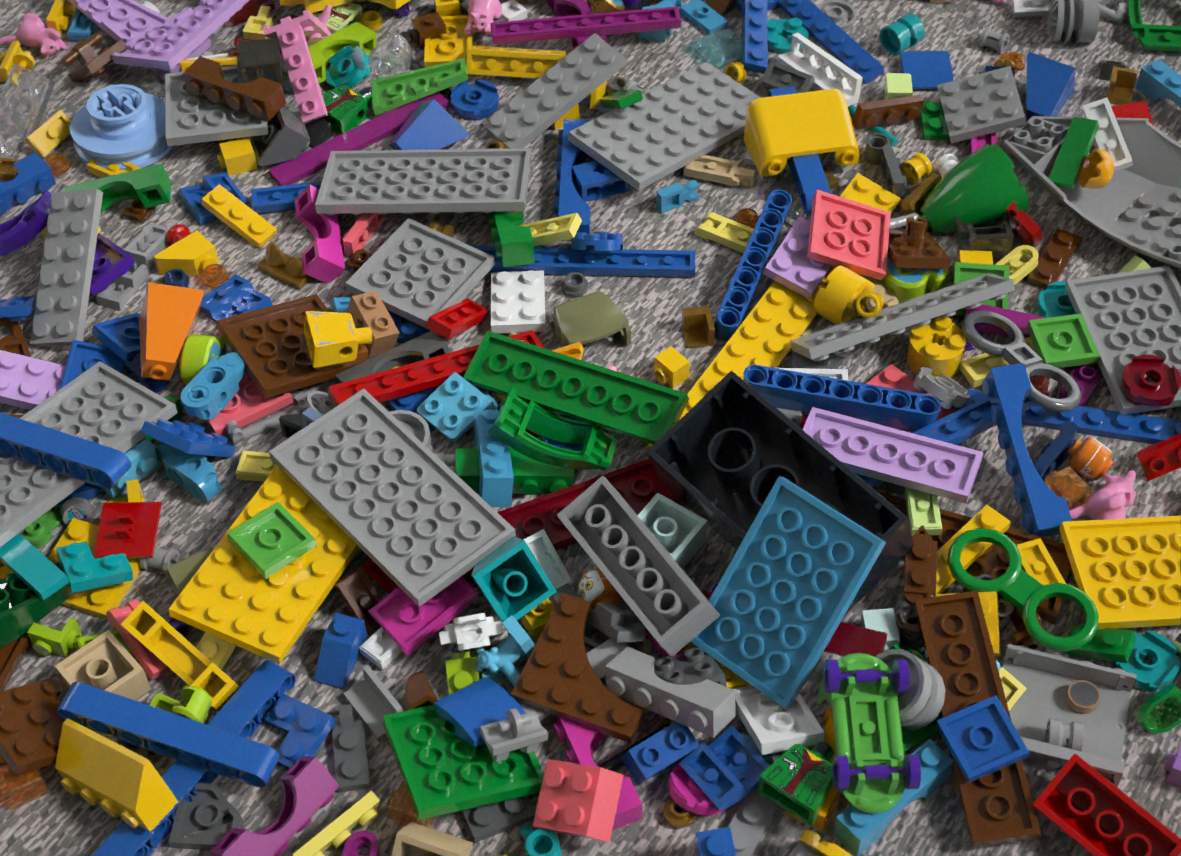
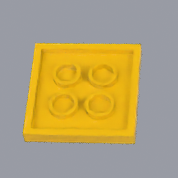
M73 518L48 559L53 564H58L57 547L82 542L88 543L94 556L99 526ZM127 558L133 572L132 581L76 592L64 601L62 605L107 619L106 612L119 606L141 571L140 558Z

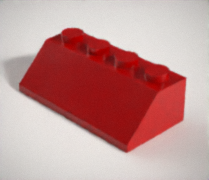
M1076 753L1073 754L1032 804L1034 808L1092 856H1179L1181 853V838Z

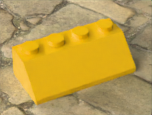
M68 718L63 722L55 769L63 778L60 781L62 786L73 795L79 792L93 806L99 803L113 817L119 814L132 828H136L139 825L151 832L178 803V800L151 762Z

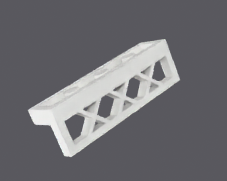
M793 34L790 51L777 56V62L812 75L815 79L811 87L813 91L838 89L844 95L847 106L858 103L863 77L801 34ZM800 45H802L805 55L799 52ZM814 54L818 57L821 67L817 65ZM830 66L834 68L838 78L833 76ZM846 77L853 81L852 88L849 87Z

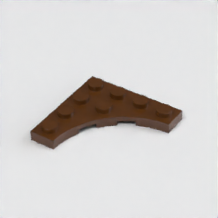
M561 593L511 696L520 704L632 743L643 718V710L630 705L612 693L601 682L590 665L584 646V629L591 610V602Z

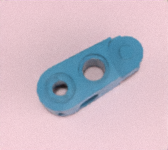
M228 353L224 356L222 355L219 359L215 355L181 392V401L186 413L203 420H212L220 411L224 410L238 392V383L247 373L245 362L239 353Z
M164 442L155 447L157 458L164 464L166 469L164 475L202 503L207 504L222 491L221 485L217 480L216 470L204 455L187 454Z

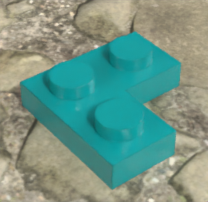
M87 542L72 543L56 548L57 558L63 573L68 577V586L71 593L133 580V572L125 553L94 559Z

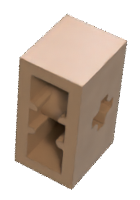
M377 291L352 296L346 313L352 315L355 328L370 327L372 331V343L365 344L369 351L368 358L393 349L399 336V331Z

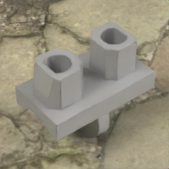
M516 708L508 709L505 720L480 726V734L495 762L506 760L509 756V751L520 749L521 752L525 753L536 751L540 742L548 740V732L541 726L535 711L520 715Z

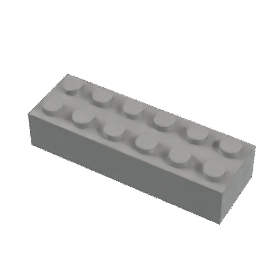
M604 476L599 478L557 514L659 645L671 656L675 655L720 616L718 611Z

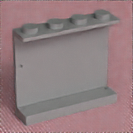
M1008 644L1002 667L1027 688L1009 711L1013 725L1029 750L1028 757L1022 759L1023 764L1058 773L1073 754L1076 753L1118 787L1124 771L1125 762H1121L1130 694L1137 674L1128 673L1119 668L1112 669L1095 665L1089 661H1078L1062 657L1056 653L1032 650L1022 645ZM1086 680L1093 683L1099 689L1100 701L1093 712L1082 714L1069 707L1066 701V694L1073 682ZM1048 719H1059L1065 724H1070L1072 721L1083 723L1084 740L1082 751L1045 743Z

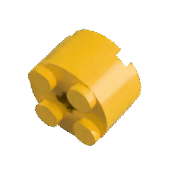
M840 265L827 276L826 280L830 281L825 289L820 287L813 309L820 316L835 325L860 317L861 315L855 307V301L860 293L868 290L874 291L876 285Z
M937 317L936 319H930L931 322L929 324L913 326L907 350V363L910 369L917 374L921 367L933 369L931 374L933 376H940L941 373L948 377L954 376L959 370L966 346V338L962 330L952 323L949 317Z

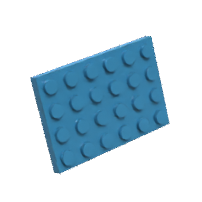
M779 476L709 599V602L718 611L720 616L690 642L780 706L790 709L886 542L786 478Z

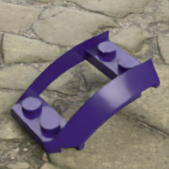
M47 189L33 204L31 203L21 213L0 224V256L21 248L47 226L51 202V193Z

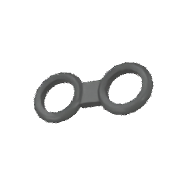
M985 310L973 311L964 316L961 328L963 335L970 344L989 355L1002 357L1010 365L1024 363L1028 377L1041 375L1056 380L1066 389L1069 396L1064 399L1049 397L1038 391L1030 382L1032 390L1027 396L1030 401L1042 408L1057 412L1071 411L1079 405L1082 394L1077 382L1062 369L1050 364L1041 363L1043 359L1025 343L1023 332L1015 323L998 313ZM974 324H993L1004 330L1010 336L1012 343L1001 345L990 342L978 334Z

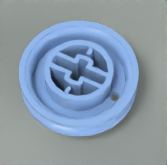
M118 84L99 89L90 96L87 104L75 114L70 124L71 137L79 159L85 164L95 159L97 160L96 165L109 170L108 166L111 163H117L119 170H128L126 166L121 164L125 162L141 168L146 167L163 158L173 147L167 146L165 101L155 95L144 93L142 89L133 85Z

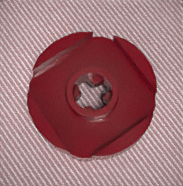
M1139 355L1124 367L1121 375V386L1127 394L1128 401L1134 405L1169 406L1172 404L1181 386V375L1174 365L1171 368L1165 364V359L1160 356ZM1147 377H1150V378L1152 379V381L1157 382V383H1155V384L1149 383V382L1146 381V378H1147Z

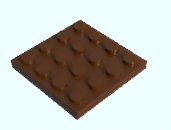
M317 294L217 320V329L231 350L239 353L245 362L246 372L264 398L334 379L336 374L366 361H357L318 371L313 368L312 362L306 354L307 342L304 334L305 312H330Z

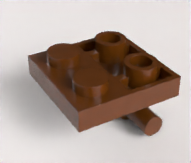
M95 33L87 40H81L73 46L71 52L64 56L61 62L64 66L68 67L78 60L81 65L69 73L68 76L74 82L81 79L83 82H86L90 78H95L105 70V66L114 63L111 56L114 52L121 53L127 47L122 40H119L96 53L93 47L102 41V37L100 34Z

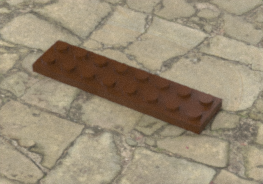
M978 590L916 599L914 607L927 662L941 675L946 690L944 705L940 710L941 719L997 695L1011 719ZM949 750L950 757L953 759V770L972 848L1040 838L1041 831L1035 808L1032 806L1033 800L1022 760L967 783Z

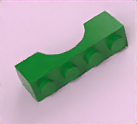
M161 163L67 186L65 191L99 189L103 192L101 215L109 206L123 200H138L145 208L170 203L172 182Z
M507 211L486 213L496 258L501 257L503 267L535 263L534 242L530 227L518 226L524 223L523 211L509 213Z

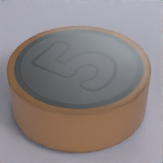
M1075 681L1068 688L1066 694L1067 704L1078 713H1091L1098 706L1100 691L1089 681Z

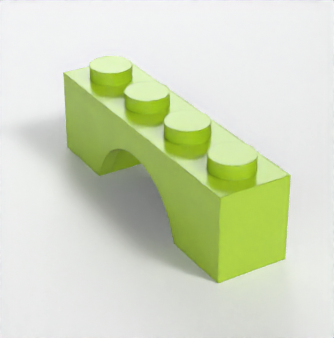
M354 22L323 38L321 41L308 46L318 83L320 84L326 80L325 66L329 64L331 57L340 49L346 46H351L352 48L359 46L368 57L377 51V33L358 22Z

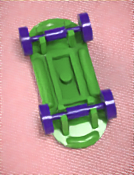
M854 653L848 654L838 661L836 659L825 660L823 682L825 692L831 694L836 755L832 763L834 788L841 790L845 799L854 808L862 812L872 814L885 812L897 804L902 798L905 788L919 789L921 783L919 757L917 755L904 756L897 693H907L909 689L910 672L908 662L905 659H895L891 671L887 664L869 654Z

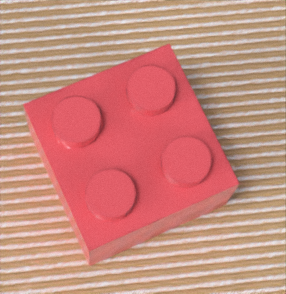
M547 759L533 826L562 834L610 842L624 775L601 767Z

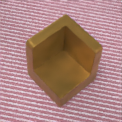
M1113 66L1106 95L1109 103L1117 105L1131 103L1138 73L1137 70Z
M709 305L682 308V329L686 347L690 349L714 346L715 328Z

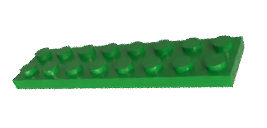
M488 330L463 377L477 387L505 396L514 387L517 389L515 395L526 403L532 400L547 410L652 445L679 421L689 400L687 393Z

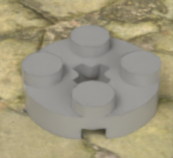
M927 367L920 368L913 384L915 389L935 396L940 402V406L946 409H950L951 406L957 408L965 406L970 398V394H965L967 390L942 373L940 376L931 375L933 369Z

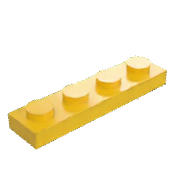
M985 505L937 551L936 594H941L955 581L947 564L948 550L955 538L965 531L977 528L995 529L1004 534L1009 529L1011 521L989 505ZM977 542L964 548L960 555L963 568L966 570L992 543Z

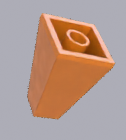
M148 282L139 317L141 377L157 380L171 379L181 357L183 344L194 329L204 290Z

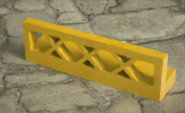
M471 46L467 49L468 74L539 78L566 56V51Z

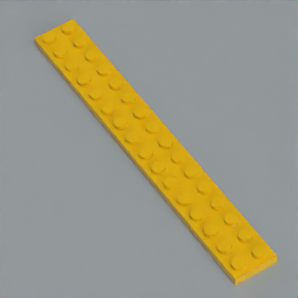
M857 173L840 195V197L891 212V214L901 201L900 197ZM831 266L810 300L774 281L688 392L689 400L680 419L731 370L742 379L745 368L750 365L778 368L792 349L790 340L803 335L817 316L818 312L813 309L816 295L820 287L824 289L827 287L830 281L826 280V278L836 266ZM648 444L646 452L653 446L652 444Z

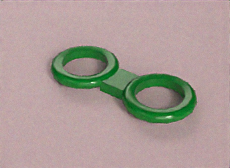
M977 528L965 531L955 538L950 546L947 564L952 577L962 587L970 591L999 592L1002 597L1023 612L1022 620L1027 633L1038 644L1050 650L1068 652L1082 648L1093 639L1098 630L1099 614L1094 601L1084 591L1070 584L1051 583L1043 585L1021 569L1022 557L1018 547L1007 535L995 529ZM989 542L1004 551L1009 561V567L1005 574L997 579L980 580L965 571L960 561V555L964 548L972 543ZM1052 597L1067 598L1075 602L1082 609L1085 616V626L1074 636L1065 638L1053 636L1047 633L1037 621L1036 609L1038 605Z

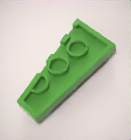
M465 58L371 80L372 103L375 116L468 80Z

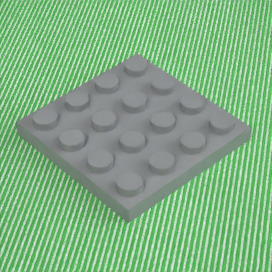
M263 62L221 67L224 79L232 83H247L260 77L265 78ZM184 72L165 74L167 146L268 134L267 120L188 93L183 77Z
M408 218L345 283L346 290L355 295L377 291L387 310L432 331V329L426 327L429 317L452 305L461 303L495 265V257Z

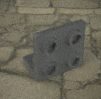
M691 648L685 651V653L673 657H660L654 662V673L666 682L690 685L708 679L727 687L725 674L713 657L701 648ZM666 718L669 725L676 722L669 718Z

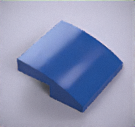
M904 51L899 53L901 73L911 74L912 91L938 90L937 85L953 81L948 51Z
M227 172L203 176L201 185L179 188L178 197L199 226L219 219L201 205V199L219 184L248 206V200Z
M235 274L202 298L199 310L217 323V320L273 306L270 297L254 290L251 281Z
M484 677L434 702L436 714L453 723L456 736L473 746L484 742L480 734V726L505 720L508 709L516 708L520 715L526 714L519 703L505 689L488 677Z
M733 726L728 728L709 746L703 742L679 763L720 811L732 806L759 788L760 775L770 766Z

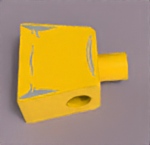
M305 312L304 334L313 368L354 361L357 358L358 345L372 343L371 328H355L352 315L349 313Z

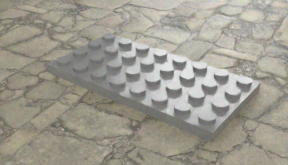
M704 62L642 94L644 98L642 101L623 109H612L571 130L568 133V141L640 191L745 132L747 107L753 100L761 97L715 68L712 64Z
M531 148L331 151L315 203L316 214H413L415 212H429L431 214L455 212L461 214L466 212L491 213L493 211H507L509 213H516L518 211H525L532 160Z
M99 361L19 419L125 453L147 436L141 432L144 421L157 422L158 418L169 420L177 414V409L174 403ZM0 454V547L85 482Z
M362 389L269 451L270 458L419 607L472 569L478 562L510 538L516 536L515 529L365 389Z

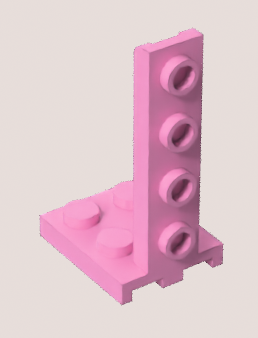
M308 10L303 11L304 15L291 19L289 16L280 19L281 23L272 27L268 25L262 26L264 35L282 50L304 124L328 116L307 43L321 41L322 37L328 36L326 26Z

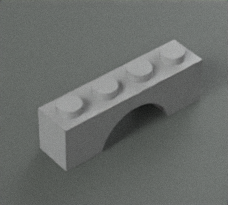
M630 647L624 649L605 666L606 687L616 696L713 738L735 717V690L708 679L690 685L666 682L654 673V657Z

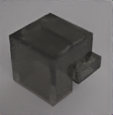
M278 38L239 42V55H237L238 83H247L263 77L282 84L283 92L286 94L284 67Z
M1007 213L1001 214L999 219L973 223H962L961 217H955L954 228L960 250L992 251L993 265L1010 253L1014 235Z

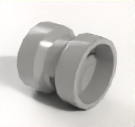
M1048 719L1045 743L1082 751L1084 740L1083 723L1072 721L1070 724H1065L1059 719Z

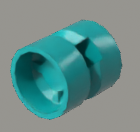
M909 13L897 19V22H892L883 27L879 34L880 42L883 48L895 56L921 42L925 37V29L921 20L916 15Z

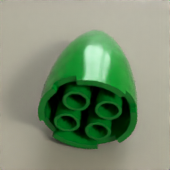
M994 143L989 146L987 144L971 153L938 182L919 211V217L928 220L926 230L929 229L931 233L937 234L978 231L1008 221L1006 208L1013 202L1017 204L1018 212L1021 210L1026 212L1028 210L1029 200L1025 186H1019L1018 178L1013 171L1015 168L1014 164L998 145Z

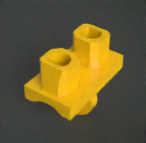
M18 40L11 42L9 49L3 51L0 55L2 62L0 66V82L8 81L12 86H19L25 71L32 70L35 65V60L31 53L28 51L23 52Z

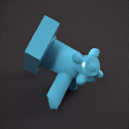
M511 615L502 622L508 631V636L503 641L491 648L490 651L484 650L482 647L476 648L478 653L476 670L482 671L487 668L486 672L482 674V678L488 677L493 681L498 680L500 684L504 673L515 687L521 674L513 666V663L523 656L529 659L535 645L521 625Z

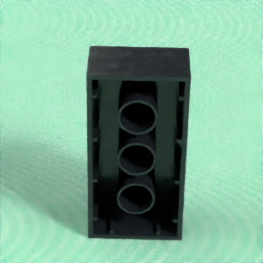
M732 370L646 452L659 480L697 515L706 519L707 524L736 550H738L779 476L786 478L885 541V546L845 615L914 546L909 519Z

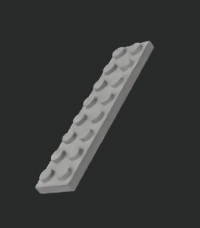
M987 273L884 308L873 318L860 316L790 340L791 347L794 352L813 361H821L827 359L832 352H847L853 350L856 344L877 342L882 335L903 333L908 326H923L929 324L932 318L953 316L956 314L955 310L979 307L984 300L1002 299L1006 297L1005 293L1015 290L1013 279Z

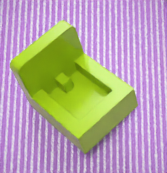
M69 618L62 631L33 623L27 632L36 652L44 656H49L52 653L67 658L71 650H75L76 638L82 637L78 622L73 618Z
M470 652L451 654L452 660H445L449 695L479 680V672L476 670L478 665L477 657H470Z

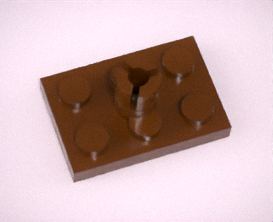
M908 217L906 219V233L900 230H889L888 257L896 268L949 269L951 258L931 235L926 232L928 226L927 219L916 217V221H914V217Z

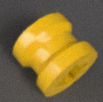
M916 153L910 160L908 159L901 163V174L905 175L906 180L912 184L918 183L922 177H927L932 172V164L923 153Z

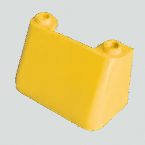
M828 89L758 98L753 100L747 107L744 142L760 177L777 175L785 169L787 158L834 152V159L838 165L849 166L858 164L859 148L847 102L840 90Z

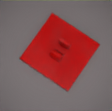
M103 503L93 557L97 559L112 554L125 553L127 558H153L162 503Z

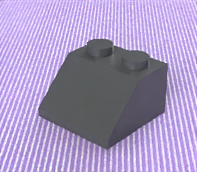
M282 107L268 121V134L254 136L250 142L254 150L256 162L262 167L297 159L299 154L305 152L308 148L310 137L301 117Z

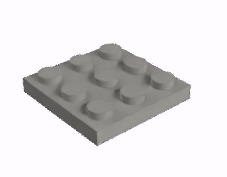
M1011 66L937 85L951 143L1026 124Z

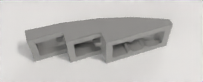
M150 223L123 249L132 256L136 263L130 267L127 273L118 276L109 283L106 290L96 295L97 304L119 311L124 308L156 265L154 255L166 249L168 245L165 240L166 234L171 228Z

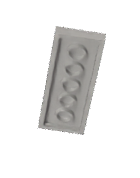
M594 33L487 119L483 125L496 140H503L508 149L524 148L627 64L626 60Z
M99 189L53 192L51 195L30 344L33 346L72 345L73 340L83 342L103 192Z

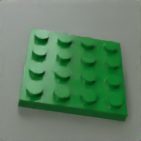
M435 705L383 715V727L418 820L539 793L541 790L544 772L534 751L525 753L521 752L520 749L509 751V756L506 760L495 762L488 752L485 742L473 746L456 736L454 724L437 715Z

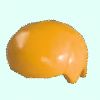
M1095 149L1091 155L1086 157L1090 163L1089 166L1082 169L1079 175V183L1082 188H1103L1108 185L1114 174V161L1111 155L1106 150Z

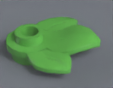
M60 509L44 513L27 526L21 535L35 548L46 545L50 541L52 529L60 525L63 520Z

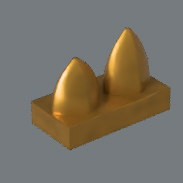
M932 173L923 183L912 186L910 188L911 194L899 202V210L906 213V215L917 213L920 216L919 211L933 188L942 179L941 174Z
M274 242L267 246L266 257L258 264L260 271L299 290L313 278L303 273L302 262L296 256L291 257L282 253Z

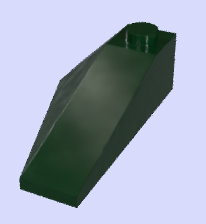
M60 563L54 564L62 571ZM14 573L6 574V580L0 581V647L17 640L30 629L33 623H38L71 597L74 593H71L68 584L43 600Z

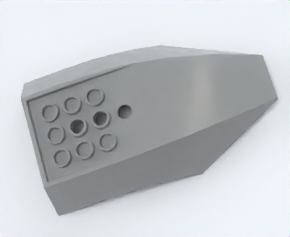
M1032 116L1025 125H1022L1004 141V145L1033 178L1078 218L1122 246L1181 271V144L1172 140L1149 122V118H1116L1133 160V166L1115 171L1108 185L1100 189L1082 188L1079 178L1074 190L1059 188L1049 179L1073 117ZM1094 140L1087 156L1091 155L1095 149H1098ZM1087 159L1085 160L1082 169L1087 168L1090 163ZM1142 193L1145 194L1144 196H1142V197L1139 199V201H1138L1136 204H1134L1129 210H1127L1126 213H1125L1118 221L1115 220V219H1116L1118 216H1120ZM1148 213H1156L1159 215V217L1156 216L1147 219L1144 217V215Z

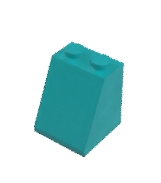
M517 537L510 538L474 566L471 575L502 622L511 615L516 620L520 619L557 592L525 540Z

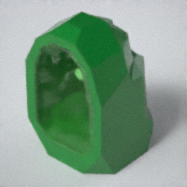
M1169 683L1163 686L1158 692L1145 700L1143 706L1138 710L1136 718L1140 727L1153 733H1164L1181 723V692L1174 684Z

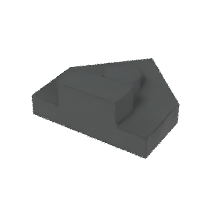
M610 602L596 603V608L590 610L586 620L617 643L640 642L646 638L647 632L649 633L648 629L633 611L620 610Z

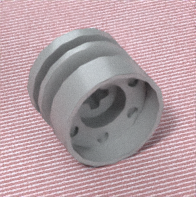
M1051 0L1047 15V26L1052 37L1050 41L1058 42L1062 36V42L1067 43L1073 32L1076 43H1093L1099 25V0H1076L1075 3L1074 0Z

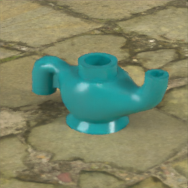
M522 825L518 829L519 837L524 838L527 856H562L559 839L553 831L548 829L535 830L527 825Z

